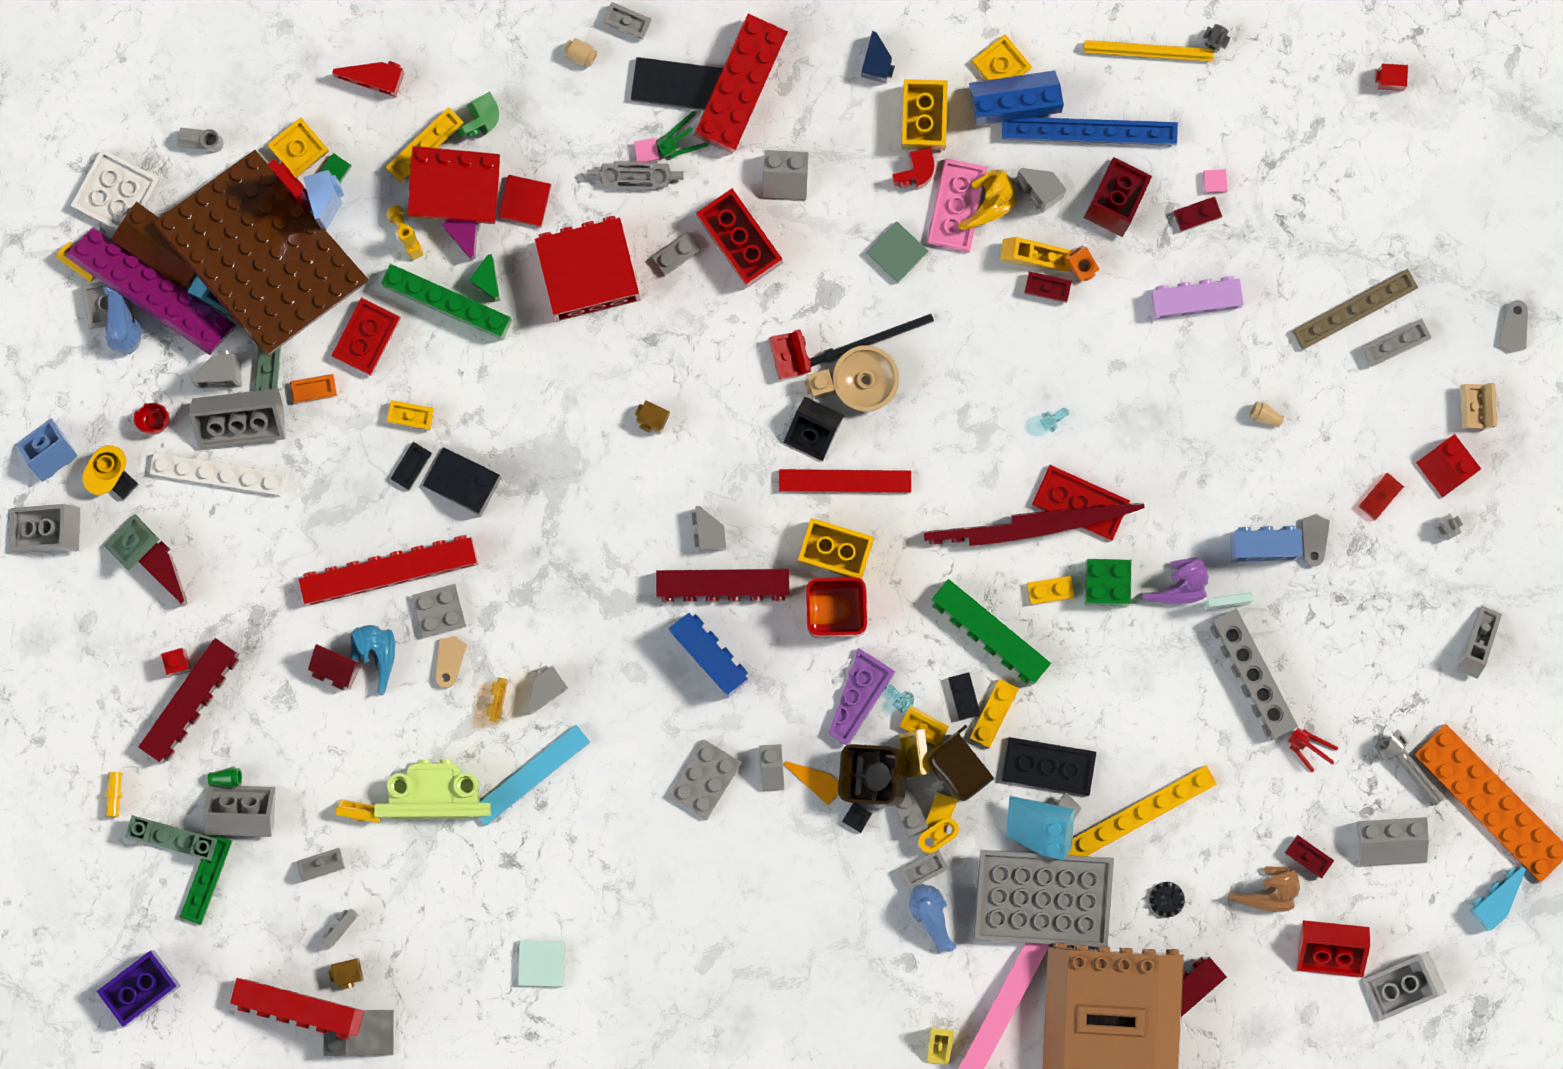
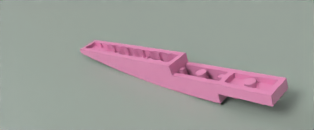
M1024 944L958 1069L985 1068L1050 944Z

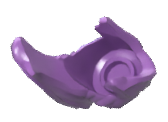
M1196 557L1171 561L1172 569H1179L1171 574V579H1180L1178 583L1162 591L1141 593L1140 599L1167 604H1187L1207 597L1205 586L1208 584L1209 578L1207 569L1204 566L1205 563Z

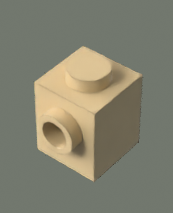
M829 369L807 375L808 381L804 383L807 394H812L813 400L835 394Z

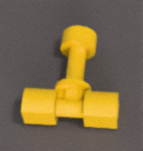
M400 205L393 206L387 210L386 216L390 223H396L399 240L405 246L409 257L415 260L424 255L423 248L416 238L414 229L404 222L403 219L406 214Z

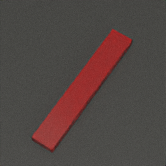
M779 469V492L911 493V471Z

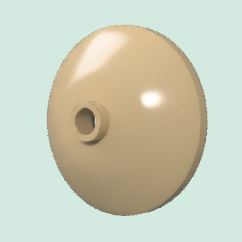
M858 346L848 350L840 357L834 368L833 385L837 396L845 405L857 411L869 412L884 407L892 400L898 389L899 372L894 360L888 353L874 346ZM868 377L870 379L869 384H863L862 378Z

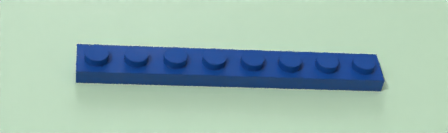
M1040 117L1002 122V140L1177 145L1178 122Z

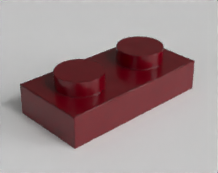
M1215 196L1173 211L1180 233L1222 218Z
M1029 271L1024 294L1067 303L1072 281Z
M1299 835L1295 836L1284 852L1320 879L1323 878L1334 862L1332 858Z

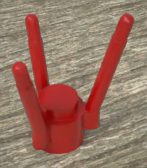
M1297 728L1288 739V742L1291 744L1289 748L1297 754L1311 772H1314V768L1298 748L1303 750L1305 747H1308L1330 764H1334V760L1309 743L1310 739L1333 750H1338V747L1309 733L1306 729L1302 731L1300 728Z

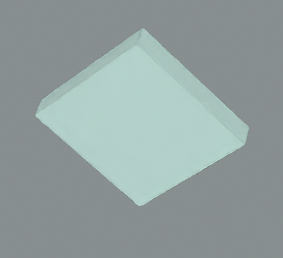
M1248 592L1209 598L1204 603L1205 611L1249 605L1254 601L1253 593Z
M520 941L518 985L563 987L565 942Z

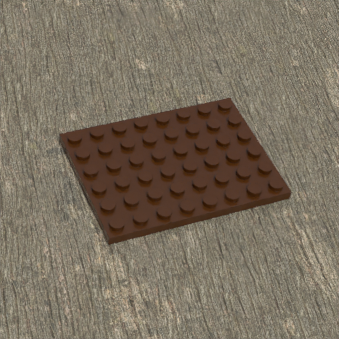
M253 150L153 223L158 232L267 357L365 285L369 280L325 229L320 228L314 216L309 211H305L299 201L285 188L283 183H280L267 162L256 150Z

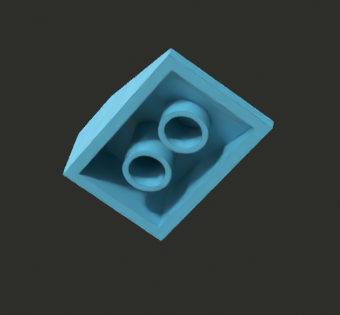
M1010 796L1006 837L1042 856L1065 860L1072 848L1075 809Z

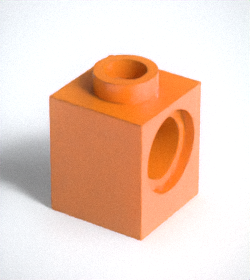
M1083 245L1063 256L1075 278L1080 281L1092 279L1096 276L1095 272L1100 270L1088 248ZM1085 259L1087 261L1086 268L1079 270V262Z

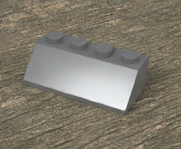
M278 388L192 398L189 415L199 449L284 440L286 437L284 410Z

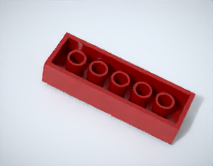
M749 13L747 14L693 134L694 137L732 154L735 152L788 31Z

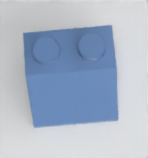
M52 418L16 443L27 465L42 482L52 477L58 470L70 464L78 456Z

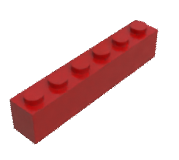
M236 978L230 1004L238 1006V1011L250 1013V1010L257 1011V1016L270 1018V1015L277 1016L276 1021L288 1024L290 1020L296 1021V1026L309 1029L310 1025L315 1026L317 1032L329 1034V1031L336 1032V1037L348 1040L349 1036L358 1037L364 1010L243 978Z

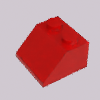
M1455 434L1416 462L1442 498L1481 470V467Z

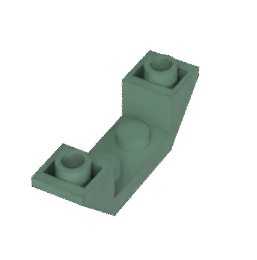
M131 815L125 837L209 861L212 860L218 840Z

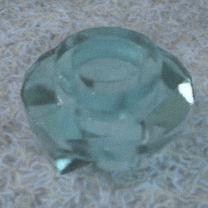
M1062 408L1053 415L1050 411L1042 413L1043 418L1040 419V422L1045 431L1050 429L1051 433L1058 429L1057 422L1069 415L1068 409Z
M892 684L886 687L885 691L895 700L893 705L899 712H906L910 705L913 706L914 696L911 692L904 691L900 694Z

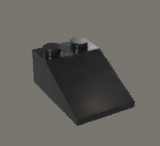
M443 447L423 487L482 516L502 477L492 470Z

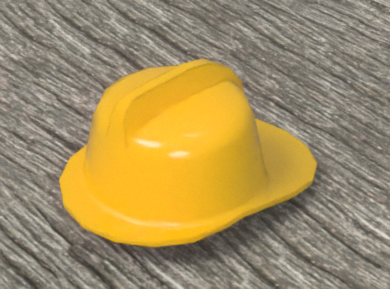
M105 445L98 448L90 458L82 475L84 487L90 493L95 495L106 494L117 483L126 466V456L119 447Z

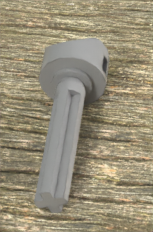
M1399 729L1395 731L1391 738L1380 739L1376 743L1375 748L1385 760L1395 757L1396 761L1405 769L1435 806L1444 800L1441 793L1404 750L1409 741Z

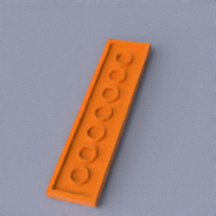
M1444 724L1414 754L1421 764L1539 883L1563 861V841L1447 724Z

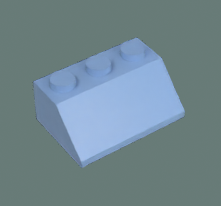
M329 170L303 177L314 218L320 228L325 230L328 229L342 204L341 197L344 196L341 183H339L336 175L332 176Z

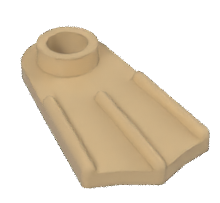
M455 636L441 638L439 641L436 682L443 688H449L454 685L467 647L466 643ZM448 674L450 680L448 682L442 681L443 675Z

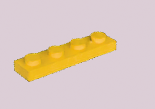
M448 107L385 168L401 183L409 176L412 146L438 148L464 122Z

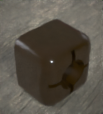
M966 725L935 748L928 755L927 759L930 769L940 781L944 780L946 782L943 785L958 801L969 800L995 779L961 737L960 733L967 728Z
M859 744L845 746L840 756L839 797L845 802L854 804L900 805L904 801L908 765L906 753L901 749L889 746ZM859 756L863 758L862 773H857ZM879 762L887 766L891 779L885 788L878 790L876 795V791L872 790L866 783V778L857 777L862 778L861 794H855V773L866 774L871 765Z

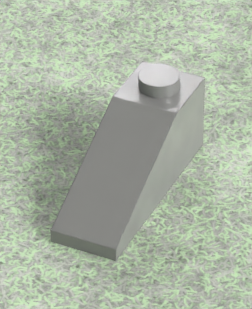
M1484 606L1480 607L1462 652L1457 671L1478 679L1487 664L1502 616L1501 613Z

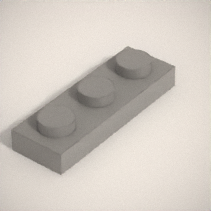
M1419 319L1363 346L1362 350L1370 366L1373 367L1430 340L1432 337L1423 319Z

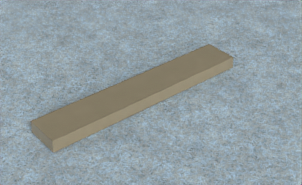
M1406 269L1292 330V333L1303 351L1418 289V286L1409 270Z

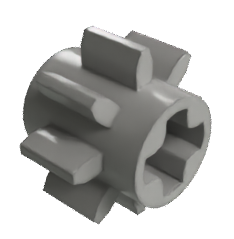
M1450 513L1436 521L1439 527L1434 530L1439 538L1445 536L1448 541L1461 533L1459 527L1463 523L1459 516L1453 518Z

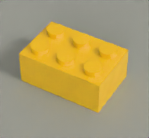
M904 79L901 149L921 150L931 147V150H945L948 80Z
M810 518L798 557V563L844 577H858L862 579L874 537Z

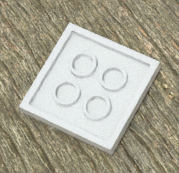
M101 149L75 196L71 207L117 230L136 201L146 208L161 179Z

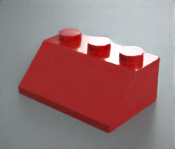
M1303 920L1299 935L1297 971L1363 978L1370 950V927Z

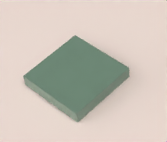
M896 221L866 253L899 283L928 253V250Z
M134 514L104 546L129 571L160 539Z

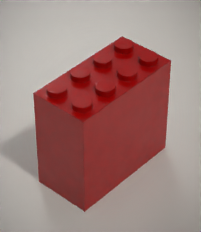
M609 216L603 218V222L594 224V221L582 223V227L579 228L565 227L560 229L559 233L551 234V232L539 234V238H535L556 322L641 301L620 217Z

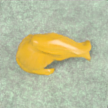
M1000 169L991 170L971 183V186L975 189L982 186L985 187V201L972 217L959 222L958 226L961 230L971 229L996 220L1015 207L1017 199L1014 197V182L1006 171Z

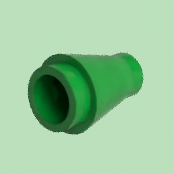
M233 766L209 772L208 784L210 786L215 785L228 788L241 786V769Z

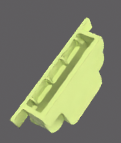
M442 759L439 760V763H431V760H417V764H412L408 767L407 775L397 773L389 778L387 782L389 803L375 804L374 813L375 817H389L391 819L480 818V816H491V803H480V785L477 778L471 773H463L460 767L453 764V760Z

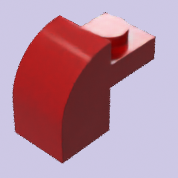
M931 147L909 152L912 170L892 174L894 187L906 188L911 186L912 182H915L917 190H919L931 181L935 166Z

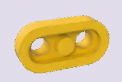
M944 818L920 835L918 839L920 849L925 853H933L958 835V823L954 819ZM946 825H949L952 828V831L949 834H946L943 831V828ZM927 838L933 839L934 843L932 846L925 844Z

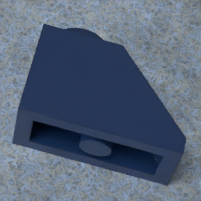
M872 31L861 77L886 83L888 78H892L895 65H891L892 57L877 32Z

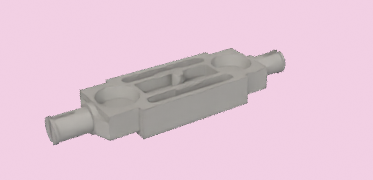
M614 161L613 163H603L600 170L587 169V179H600L602 186H613V188L657 189V187H668L670 180H684V171H671L669 164H658V161ZM618 165H652V168L619 167ZM618 182L652 183V185H620Z

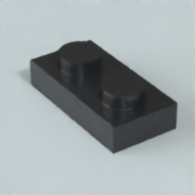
M970 673L949 677L948 682L959 721L980 716Z

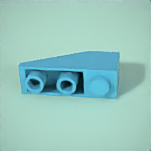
M1523 866L1518 868L1512 867L1505 873L1507 877L1501 883L1499 881L1495 882L1488 889L1490 893L1487 896L1483 897L1481 895L1472 903L1474 907L1470 912L1487 931L1493 930L1508 916L1526 871Z

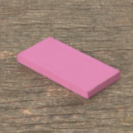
M947 158L944 159L927 244L970 253L975 227L961 230L958 223L967 220L978 211L983 186L975 189L971 186V183L985 175L987 167Z

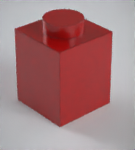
M1382 63L1379 70L1375 71V83H1378V90L1404 91L1406 89L1408 65Z
M178 648L161 654L166 675L172 677L192 671L186 649Z

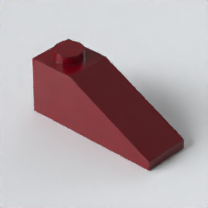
M161 540L138 562L171 595L185 606L188 602L173 557L168 553L171 549Z

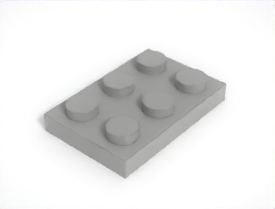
M704 739L669 796L705 819H708L742 762Z

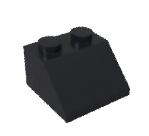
M804 397L794 415L783 443L823 461L844 415Z

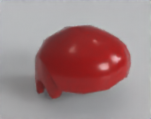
M157 402L144 403L142 408L134 412L133 422L138 430L146 435L154 436L166 429L170 418L163 405Z

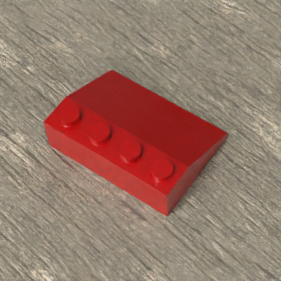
M412 146L407 216L495 224L500 154Z

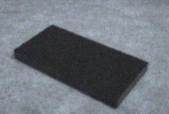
M636 57L631 101L704 110L723 68Z
M1009 737L1002 781L1090 796L1097 752Z

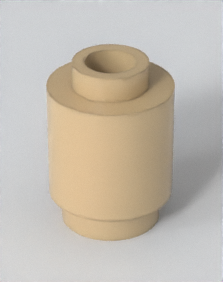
M574 38L573 41L569 40L564 48L566 58L582 66L587 65L591 67L598 51L594 50L593 46L577 38Z

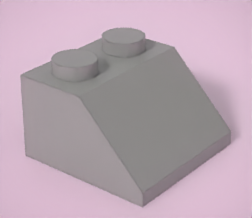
M765 150L763 198L806 200L808 152Z
M219 351V355H212L191 378V381L198 389L242 386L241 360L235 354H232V351Z

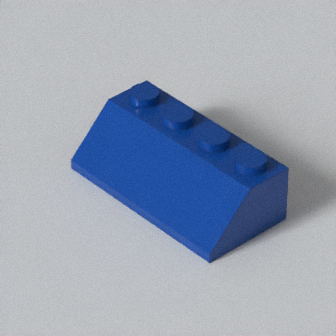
M1055 70L969 83L976 126L1058 114L1063 111L1062 91Z
M688 613L668 629L729 698L748 681L746 677L748 672L741 664L735 665L731 660L734 656L726 647L721 649L718 646L717 642L719 639L711 630L707 633L702 628L704 622L696 614L692 616Z

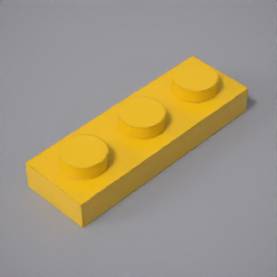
M1001 679L998 680L969 739L990 748L1019 688Z

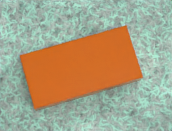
M334 374L290 381L294 404L337 396Z

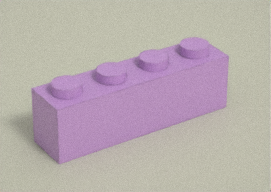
M1234 276L1223 277L1218 282H1212V279H1205L1195 285H1191L1190 282L1178 283L1177 287L1169 288V285L1156 286V290L1151 292L1154 320L1242 308L1244 305L1240 279H1234Z

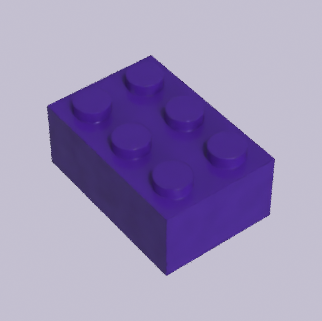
M150 950L96 992L121 1026L128 1027L181 985L155 950Z

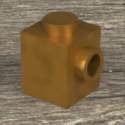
M645 400L644 405L639 404L635 412V416H637L636 421L640 424L639 428L649 433L654 430L661 434L670 416V411Z
M359 958L331 964V969L328 970L331 983L335 982V986H341L342 990L355 987L354 982L364 980Z

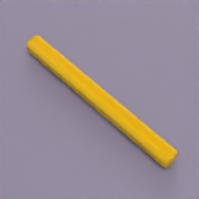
M1085 40L1083 46L1084 53L1207 62H1211L1214 56V51L1210 48Z

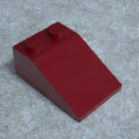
M1113 157L1083 218L1123 237L1132 222L1152 176Z

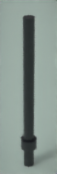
M928 314L839 348L824 350V353L810 358L811 367L826 361L828 363L835 361L837 357L842 356L852 348L869 346L934 322L933 316Z

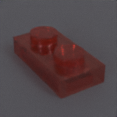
M1387 472L1358 507L1375 521L1404 486Z

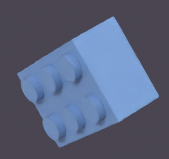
M1263 526L1255 531H1251V527H1238L1230 535L1231 562L1298 560L1302 557V530L1296 529V526H1282L1280 530H1273V526Z

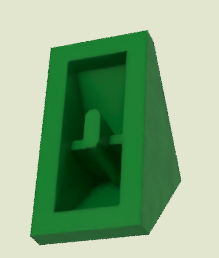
M488 254L469 280L471 284L495 301H499L500 295L494 258L492 254Z

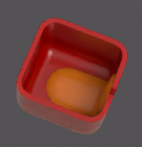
M858 577L814 578L809 581L806 587L807 630L812 637L851 638L860 637L865 633L867 628L866 584L862 579Z

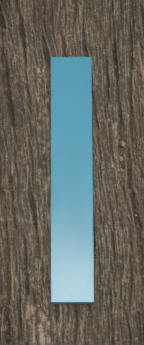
M575 725L480 801V803H491V816H480V819L486 826L590 743L579 727Z

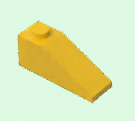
M1020 237L1005 238L1002 241L1000 261L1069 272L1070 267L1063 256L1072 250Z

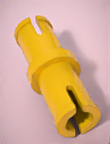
M108 772V791L105 792V797H107L105 817L119 818L120 798H123V793L121 792L123 773Z

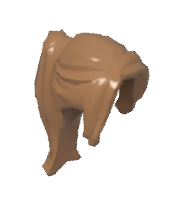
M1265 866V874L1273 875V877L1266 878L1262 882L1264 887L1270 886L1268 889L1255 891L1251 894L1236 892L1228 894L1229 900L1266 911L1283 912L1294 909V898L1299 894L1300 882L1297 871H1294L1291 867Z

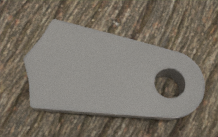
M1515 300L1508 305L1498 345L1511 353L1526 349L1528 308L1523 301ZM1516 306L1521 309V313L1519 315L1513 312V309Z
M1317 514L1302 519L1304 559L1310 566H1319L1324 561L1330 520ZM1310 554H1317L1318 559L1312 560Z

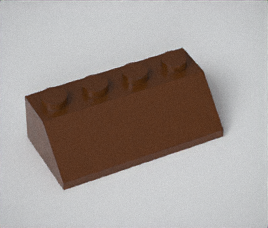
M136 201L111 240L166 279L185 289L195 273L153 226L154 221L159 217Z

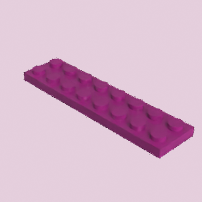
M94 227L67 252L66 258L209 355L228 337L236 326L235 323L188 293L182 287L160 275Z

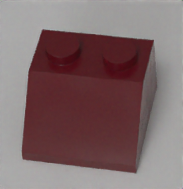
M316 644L308 670L313 672L311 677L320 681H324L325 678L333 681L332 686L344 691L345 687L351 689L361 664Z

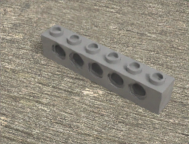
M1237 608L1211 621L1213 625L1210 627L1211 632L1216 639H1220L1223 645L1220 648L1225 658H1230L1233 664L1230 667L1236 678L1240 677L1243 683L1241 689L1245 697H1250L1254 704L1251 706L1252 711L1257 718H1261L1264 724L1261 727L1266 737H1271L1274 740L1296 729L1298 725ZM1228 630H1234L1237 633L1238 638L1235 642L1227 639L1226 633ZM1238 650H1245L1247 652L1248 658L1246 661L1238 660L1236 656ZM1253 669L1258 673L1256 681H1250L1247 678L1248 670ZM1259 689H1264L1268 692V699L1266 701L1258 699L1257 692ZM1269 709H1275L1278 712L1279 717L1276 721L1268 718L1267 713Z

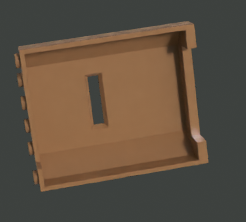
M1054 942L1053 946H1049L1042 1069H1179L1184 954H1179L1178 949H1166V953L1156 954L1155 949H1142V953L1133 952V948H1119V951H1110V947L1097 946V950H1088L1086 945H1074V949H1072V947H1067V943ZM1087 1014L1136 1017L1135 1027L1086 1024Z

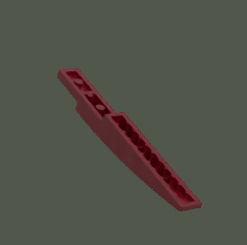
M1143 502L1011 514L1012 523L924 531V541H929V545L942 544L944 539H951V543L964 542V538L969 537V546L1015 541L1099 523L1145 508Z

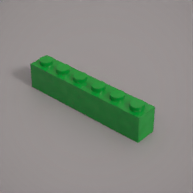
M393 264L389 265L381 282L384 288L501 340H504L512 322L511 317Z
M950 579L943 584L931 599L934 603L932 607L940 614L945 612L951 617L949 621L957 628L962 626L968 631L966 635L976 643L979 640L985 645L983 649L993 657L996 654L1002 659L1000 663L1010 671L1012 669L1016 670L1019 673L1018 678L1025 684L1031 683L1034 685L1051 665V662Z

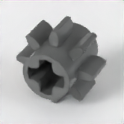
M1214 24L1213 28L1208 26L1203 35V38L1206 39L1204 44L1214 51H1219L1221 47L1226 49L1231 37L1227 36L1229 31L1218 24Z

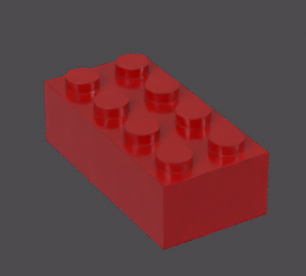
M733 188L696 212L698 220L746 288L783 264L782 257Z

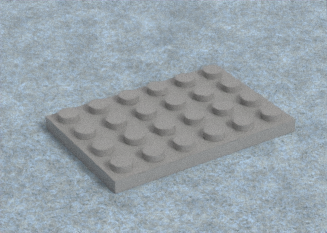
M980 849L974 939L1042 944L1058 942L1067 943V945L1108 947L1114 858L1067 855L1065 860H1060L1031 852Z

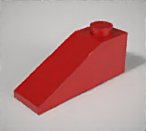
M388 61V64L377 62L334 68L332 71L335 78L393 97H397L405 73L403 68H400V64Z

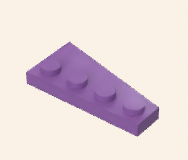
M858 648L828 734L846 746L849 745L896 671Z

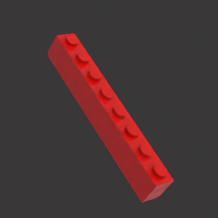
M467 535L454 537L453 542L446 543L445 540L433 542V546L424 548V545L411 548V552L402 553V550L389 553L390 557L382 559L381 556H374L368 558V562L361 564L359 561L346 563L347 567L338 569V566L325 568L324 573L316 574V571L304 573L303 578L298 579L304 605L310 606L479 565L473 539L471 537L467 538Z

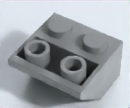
M1021 168L1018 171L1016 178L1018 182L1016 184L1023 193H1028L1031 197L1029 201L1036 210L1040 209L1044 213L1064 198L1066 188L1053 172Z

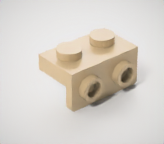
M1495 383L1460 385L1462 429H1489L1496 427L1498 415L1496 412L1497 393L1495 391Z

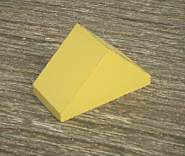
M931 1027L927 1062L949 1065L954 1030Z

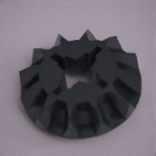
M1161 882L1150 893V906L1159 916L1173 917L1183 909L1185 904L1184 892L1175 883ZM1174 892L1171 900L1175 906L1167 903L1161 907L1164 899L1159 893L1167 896Z

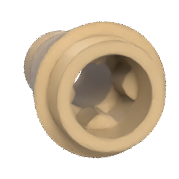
M1256 401L1249 415L1255 422L1278 428L1284 419L1283 415L1279 414L1264 401Z

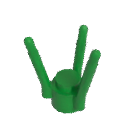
M695 111L687 115L657 142L665 158L670 155L673 159L678 155L708 146V143H702L675 150L679 148L676 141L690 133L693 128L689 127L674 138L672 135L695 115Z

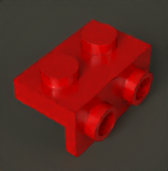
M800 329L792 333L775 335L768 338L779 380L801 377L811 372V361L805 349L806 341Z

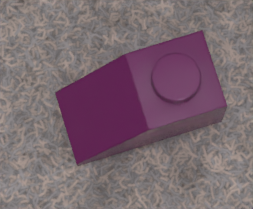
M453 220L445 221L442 224L444 230L473 261L476 257L478 232L476 223Z

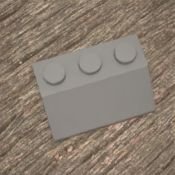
M209 785L203 812L205 835L271 837L275 814V787L237 786L236 788Z
M1427 817L1357 822L1360 866L1427 863L1429 844Z

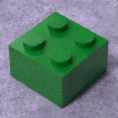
M1086 559L1084 605L1129 606L1131 604L1132 560Z

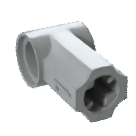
M180 127L178 131V147L208 150L209 152L216 153L224 145L222 137L212 129L199 130ZM215 136L216 142L213 145H207L208 139Z

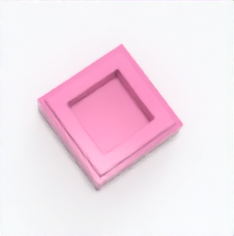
M655 138L634 141L637 161H659Z
M1226 169L1204 170L1205 193L1227 192Z

